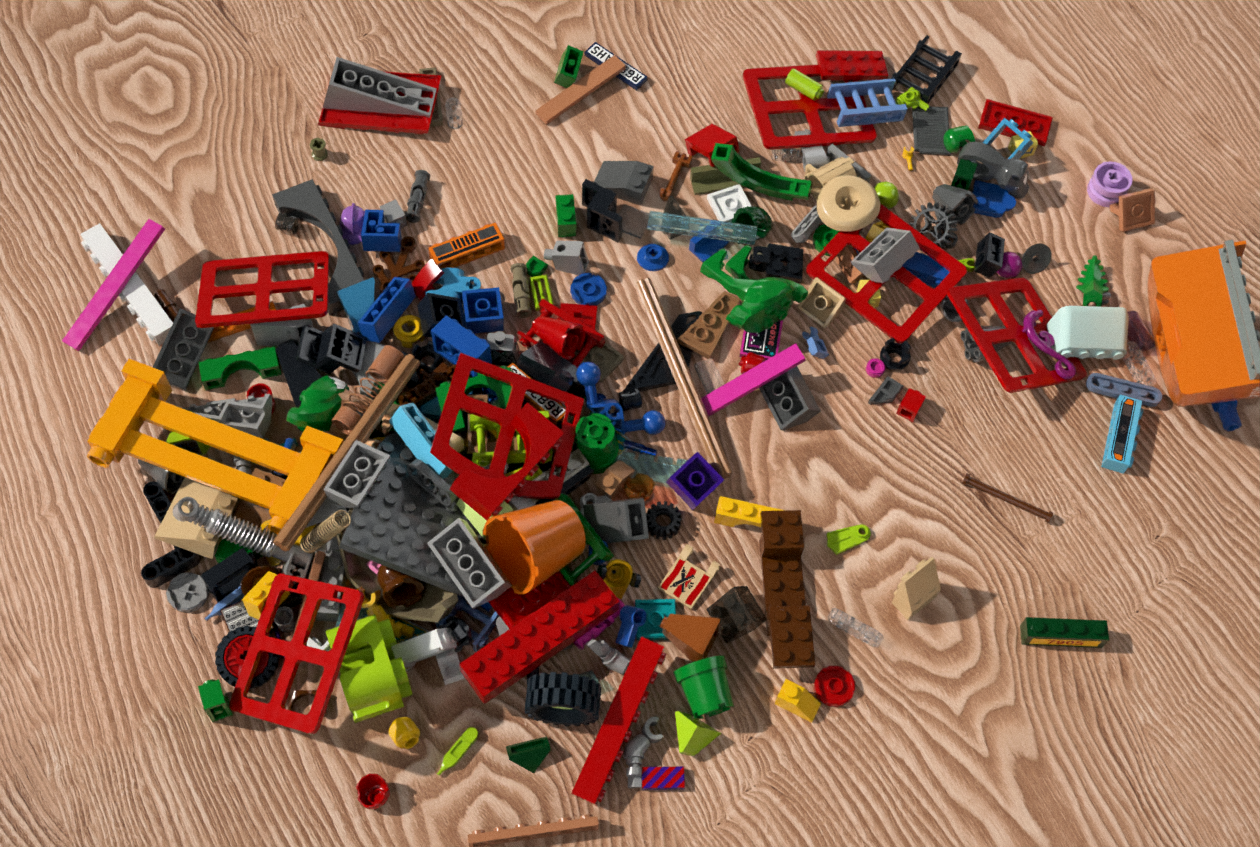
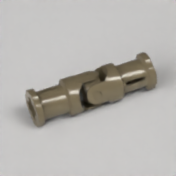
M523 263L513 264L510 268L513 273L512 287L514 303L517 305L516 316L518 318H528L532 314L529 306L531 301L529 283L525 273L527 267Z

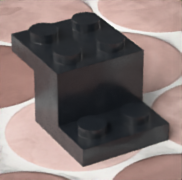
M585 179L582 183V205L587 207V228L618 243L622 236V217L616 213L617 194L611 189H606L596 182Z
M334 323L325 331L305 325L302 328L296 361L328 374L340 366L358 373L361 371L367 337Z

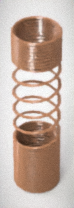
M390 345L384 346L368 371H366V378L360 380L361 386L354 388L355 393L349 395V401L344 402L343 406L333 417L332 424L339 431L349 435L361 418L355 410L345 406L346 403H351L355 409L363 414L365 412L358 409L355 405L366 411L363 406L351 401L350 397L352 395H357L368 406L370 404L366 403L359 396L372 403L367 397L357 394L356 389L358 387H362L373 398L375 396L371 395L366 389L372 391L376 396L378 395L372 389L363 386L362 380L367 379L373 387L381 390L371 381L383 388L380 383L385 384L405 357L400 350ZM369 372L375 380L368 378L367 373Z

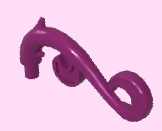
M1033 310L1029 312L1024 318L1022 332H1026L1031 342L1041 351L1059 360L1055 364V371L1061 378L1072 379L1076 374L1075 366L1067 358L1051 348L1055 343L1053 336L1047 331H1042L1037 335L1034 329L1036 321L1043 316V311ZM1062 362L1066 365L1068 370H1065L1062 367Z

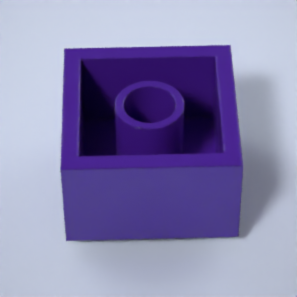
M696 452L666 483L694 510L724 479Z

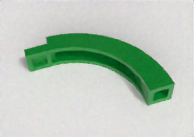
M715 143L711 160L723 174L733 181L768 196L793 201V198L809 200L813 185L812 181L783 177L764 171L744 160L735 151L733 145Z

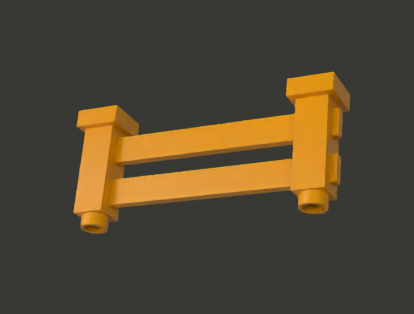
M128 359L121 370L125 378L124 383L119 387L106 412L89 435L87 442L91 449L87 454V458L100 467L108 468L112 461L119 463L124 454L259 505L269 509L271 521L267 526L268 529L279 534L344 441L331 434L306 426L300 437L303 450L301 453L295 452L167 403L166 400L171 394L172 388L164 371ZM144 421L277 471L288 477L281 487L138 431Z

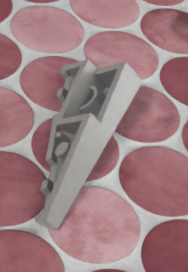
M265 394L264 397L258 398L248 396L244 400L233 398L207 402L206 405L202 406L191 404L188 408L182 409L253 436L264 438L271 424L272 396L270 394Z

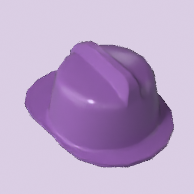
M355 203L345 208L340 218V227L343 232L342 238L343 240L347 239L351 245L362 242L361 232L365 211L356 206Z

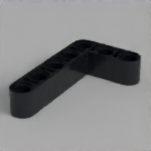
M151 481L145 484L143 493L161 523L171 503L158 482ZM162 507H166L165 510L159 511ZM174 546V550L146 564L141 570V576L149 587H159L177 575L196 567L201 561L200 555L194 553L190 558H186L188 554L193 552ZM175 563L173 567L167 568L169 564ZM157 573L155 577L149 578L151 574Z

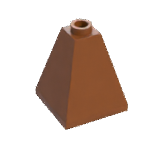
M670 614L668 617L665 616L663 618L660 628L663 629L662 633L691 662L707 658L718 636L720 619Z

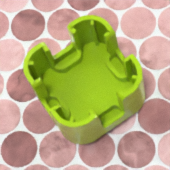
M375 614L356 621L340 668V682L348 707L353 713L355 723L404 707L402 698L413 695L402 657L395 659L391 647L396 645L397 642L390 620L386 619L378 622ZM339 626L326 630L330 648L333 646Z

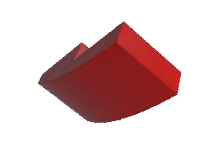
M433 259L426 263L412 282L414 292L420 300L425 296V292L434 289L432 285L444 274Z

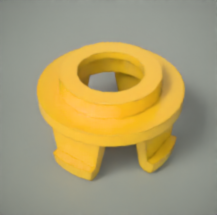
M406 315L399 318L394 324L395 337L402 342L403 347L412 348L414 342L418 340L423 342L425 336L422 333L419 317ZM407 323L408 326L416 328L412 332H405L402 326Z

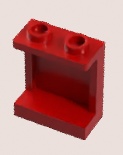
M710 124L684 139L688 154L694 156L697 153H701L709 159L711 167L715 166L711 160L715 143L733 145L737 153L740 151L737 136L714 124Z

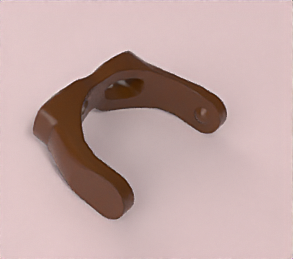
M293 690L287 710L292 711L294 703L304 696L311 695L315 697L317 690Z

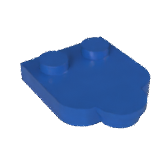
M975 180L972 193L977 198L978 203L973 205L975 208L974 213L999 218L1004 215L1005 211H1010L1015 207L1016 199L1009 195L1007 190L1000 188L997 184Z

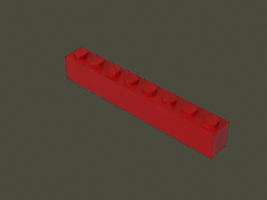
M641 636L571 794L595 806L598 802L601 803L606 794V790H604L606 782L610 783L614 776L615 770H612L615 762L619 763L624 751L621 748L624 742H629L633 732L630 730L632 723H637L641 711H639L641 703H646L650 694L647 689L650 683H655L658 673L655 671L659 664L663 665L667 654L664 653V646Z

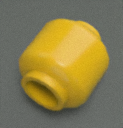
M399 717L391 723L389 736L397 747L409 749L418 743L420 730L410 717Z

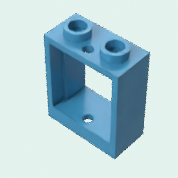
M1004 118L983 143L990 146L1006 127H1009L1024 140L1008 158L1011 159L1018 150L1022 151V156L1033 144V141L1030 139L1032 136L1027 131L1023 130L1021 132L1017 128L1019 125L1012 119L1008 121Z

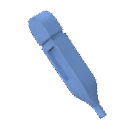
M241 586L214 606L212 612L205 617V620L207 621L211 617L222 615L220 610L240 602L245 597L241 591Z

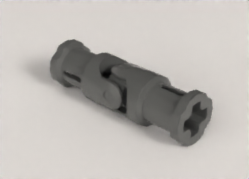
M417 170L415 172L416 179L411 186L410 198L407 202L406 220L412 223L420 221L419 214L423 208V201L428 189L426 185L431 177L425 170Z

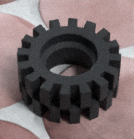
M661 501L657 502V506L655 504L651 505V509L647 510L646 518L648 532L650 531L652 537L656 535V539L663 537V540H666V537L671 539L673 534L676 535L678 533L682 518L677 506L673 508L674 504L670 503V505H667V501H664L662 505ZM659 515H667L671 519V523L668 526H660L656 523V518Z

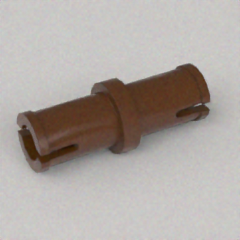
M164 289L158 290L154 297L170 320L174 322L179 312L176 308V303L170 300Z

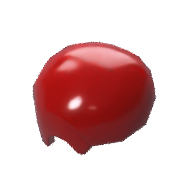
M369 773L362 777L356 785L358 791L357 799L367 809H378L386 804L390 796L388 783L378 774Z

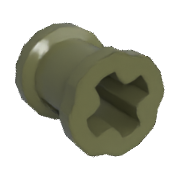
M314 138L310 143L312 157L316 161H323L328 156V152L325 149L326 143L323 139Z

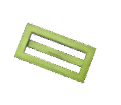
M547 275L529 277L536 311H539L540 308L534 281H537L540 299L542 300L544 299L540 280H544L548 301L553 304Z

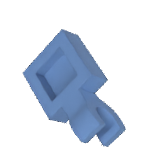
M809 327L811 330L810 335L807 332H802V336L806 339L812 356L822 359L829 356L823 340L819 339L818 330L815 327Z

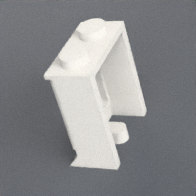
M451 627L435 629L391 646L395 659L402 657L405 668L413 667L416 662L456 648L457 641L451 635L453 630H451Z

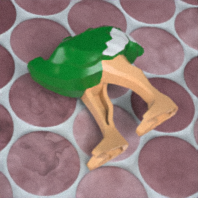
M328 375L324 376L302 391L300 395L301 406L299 408L292 407L288 411L286 421L296 425L302 432H304L306 426L346 440L348 435L339 431L332 424V419L344 402L349 401V395L354 392L349 391L348 385L340 379ZM357 395L350 397L352 402L360 404L366 410L369 406L363 403ZM359 396L366 403L371 404L368 400ZM351 403L345 404V406L353 410H357L353 407ZM392 404L382 418L383 433L388 434L393 427L389 420L401 405ZM355 405V406H356L358 409H360L361 411H365L364 409H362V408L359 407L358 405ZM368 438L365 444L377 449L382 441Z

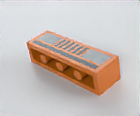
M495 222L484 225L482 228L474 231H468L461 236L452 237L445 242L436 243L429 247L428 250L430 259H433L441 269L446 267L456 268L504 250L505 243Z

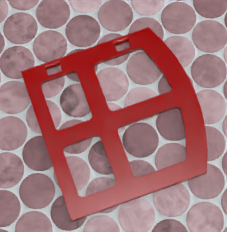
M460 353L430 453L459 475L468 468L472 472L488 478L506 477L504 469L514 432L517 431L511 425V422L521 410L525 392L529 391L566 406L560 429L564 432L560 439L563 442L555 450L548 481L527 480L521 490L516 488L513 493L515 496L523 498H559L584 399ZM470 371L478 372L511 385L512 389L506 409L465 395L464 391ZM459 410L500 425L501 428L489 469L473 463L449 445ZM568 415L574 416L573 424L567 422ZM555 466L561 468L559 477L553 474Z

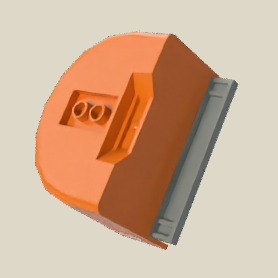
M1228 240L1223 245L1158 256L1151 262L1148 276V299L1152 332L1164 383L1171 400L1178 407L1260 397V348L1258 344L1260 334L1258 329L1255 330L1254 328L1255 314L1254 311H1250L1249 304H1251L1250 294L1246 293L1244 287L1246 286V277L1244 274L1241 275L1240 271L1246 240L1239 242Z

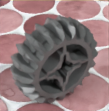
M929 202L927 203V208L925 205H921L922 212L918 209L915 210L917 216H911L915 221L909 222V225L913 226L922 235L931 233L937 240L933 243L937 246L940 245L944 249L946 248L944 242L951 244L949 237H956L952 234V231H958L957 228H953V225L958 224V222L952 221L956 215L950 214V208L945 210L946 205L944 204L939 207V203L935 202L932 205ZM938 212L944 218L935 220L930 213ZM924 218L925 226L920 230L921 221ZM931 223L936 224L935 230H929L932 227ZM946 223V231L942 236L941 228Z

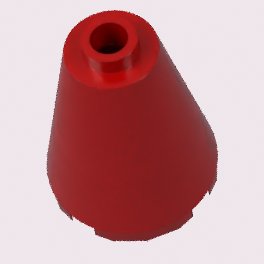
M539 316L532 323L533 332L564 359L569 360L575 356L573 353L576 349L580 350L584 343L586 333L582 329L583 325L545 316Z

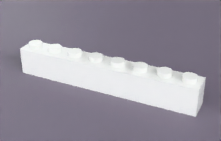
M99 223L80 234L83 239L81 244L86 252L90 251L92 253L90 257L95 264H100L101 267L99 269L104 277H106L123 254ZM135 272L119 294V297L123 303L126 301L129 304L127 308L130 313L137 315L138 318L136 320L140 327L147 329L146 334L151 342L155 340L158 346L164 343L173 322Z

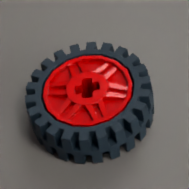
M244 626L238 627L233 631L231 630L222 638L221 643L217 646L218 649L215 653L217 670L221 677L234 687L244 663L243 656H246L256 627ZM269 652L261 654L249 689L262 686L274 676L279 665L280 655Z

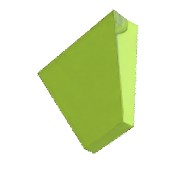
M680 711L675 712L679 753L695 756L721 734V732L701 720H695L694 716Z

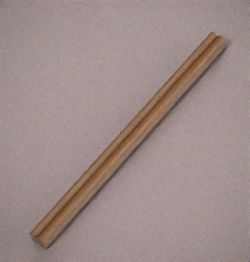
M650 278L641 279L637 282V291L707 459L723 479H727L732 474L731 468Z
M405 355L276 536L273 543L279 546L281 550L287 552L292 548L327 498L323 489L354 442L358 440L365 444L421 363L413 355Z

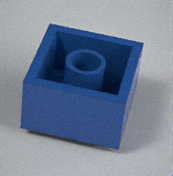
M499 287L462 291L464 318L467 329L472 330L474 333L504 331V317Z

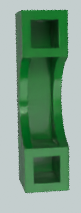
M275 346L198 362L201 381L205 391L225 387L227 379L239 370L255 371L262 379L281 375Z

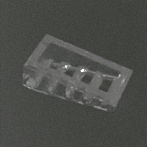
M801 148L773 149L771 159L803 163V153L800 156Z

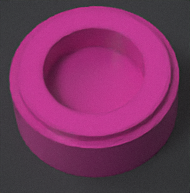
M874 358L868 361L866 372L869 376L878 378L884 374L885 364L882 360Z

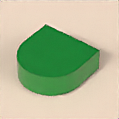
M533 255L526 263V272L531 277L541 276L548 268V264Z

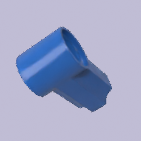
M1237 400L1212 403L1213 410L1219 413L1224 430L1234 431L1242 426L1236 410Z
M626 605L620 611L619 616L622 623L615 643L632 648L638 628L645 623L647 615L645 610Z

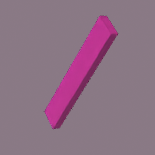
M795 343L702 397L701 400L708 416L713 415L806 361L797 344Z

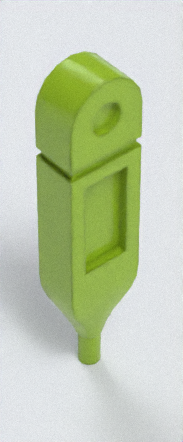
M470 727L466 729L446 753L441 769L437 773L438 776L443 771L453 768L470 749L471 745L475 743L478 739L476 728Z

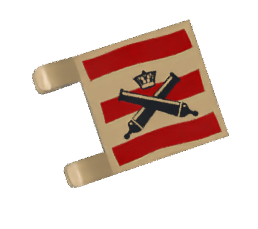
M687 544L658 586V589L692 610L713 577L719 571L720 564L713 561L707 572L687 561L693 553V547Z

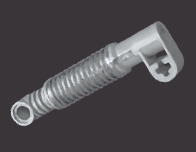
M192 497L180 499L173 507V516L178 521H188L190 523L193 521L195 525L197 523L200 527L203 525L207 533L222 537V539L226 538V541L230 540L231 543L234 542L239 544V546L243 545V548L247 547L248 550L251 549L256 551V553L260 552V555L265 557H275L285 561L281 570L282 574L305 578L313 553L304 552L301 546L294 543L292 548L285 552L273 543L278 534L270 533V530L266 532V528L262 530V527L257 528L258 526H253V523L249 525V521L245 523V520L240 521L241 519H236V516L232 518V514L227 516L228 513L224 514V511L220 509H211L210 511L208 507L204 509L205 506H200ZM181 506H187L190 512H183ZM296 566L299 567V569H297L295 572H293V574L290 573L291 571H293V570L296 568Z

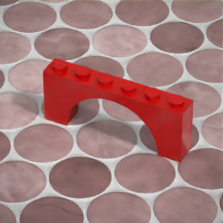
M528 402L511 422V425L519 432L524 442L526 455L523 467L515 474L503 478L484 477L466 468L455 479L449 489L485 520L490 519L492 515H498L503 509L501 505L504 502L508 504L515 496L513 492L516 488L521 490L527 482L525 478L528 475L532 477L539 469L537 465L540 462L544 464L551 456L549 453L551 449L556 450L563 442L560 439L564 432Z

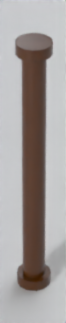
M966 473L962 484H969L1045 519L1047 523L1050 522L1053 516V512L1044 511L970 477L968 473Z

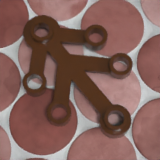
M406 236L401 240L402 252L396 265H394L391 259L390 252H380V260L386 264L391 273V277L388 280L382 265H375L373 267L374 276L378 277L382 284L380 286V293L383 292L394 277H402L413 271L420 272L425 266L423 260H416L413 264L404 267L409 253L413 252L416 248L413 237ZM411 274L407 279H415L417 275Z

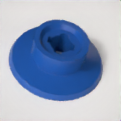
M648 244L638 251L637 261L645 270L659 271L668 264L669 254L665 248L658 244Z

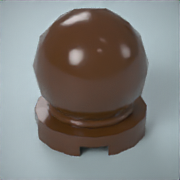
M383 565L379 567L377 581L383 590V598L389 607L396 609V606L405 605L406 608L422 598L421 592L424 589V585L421 580Z

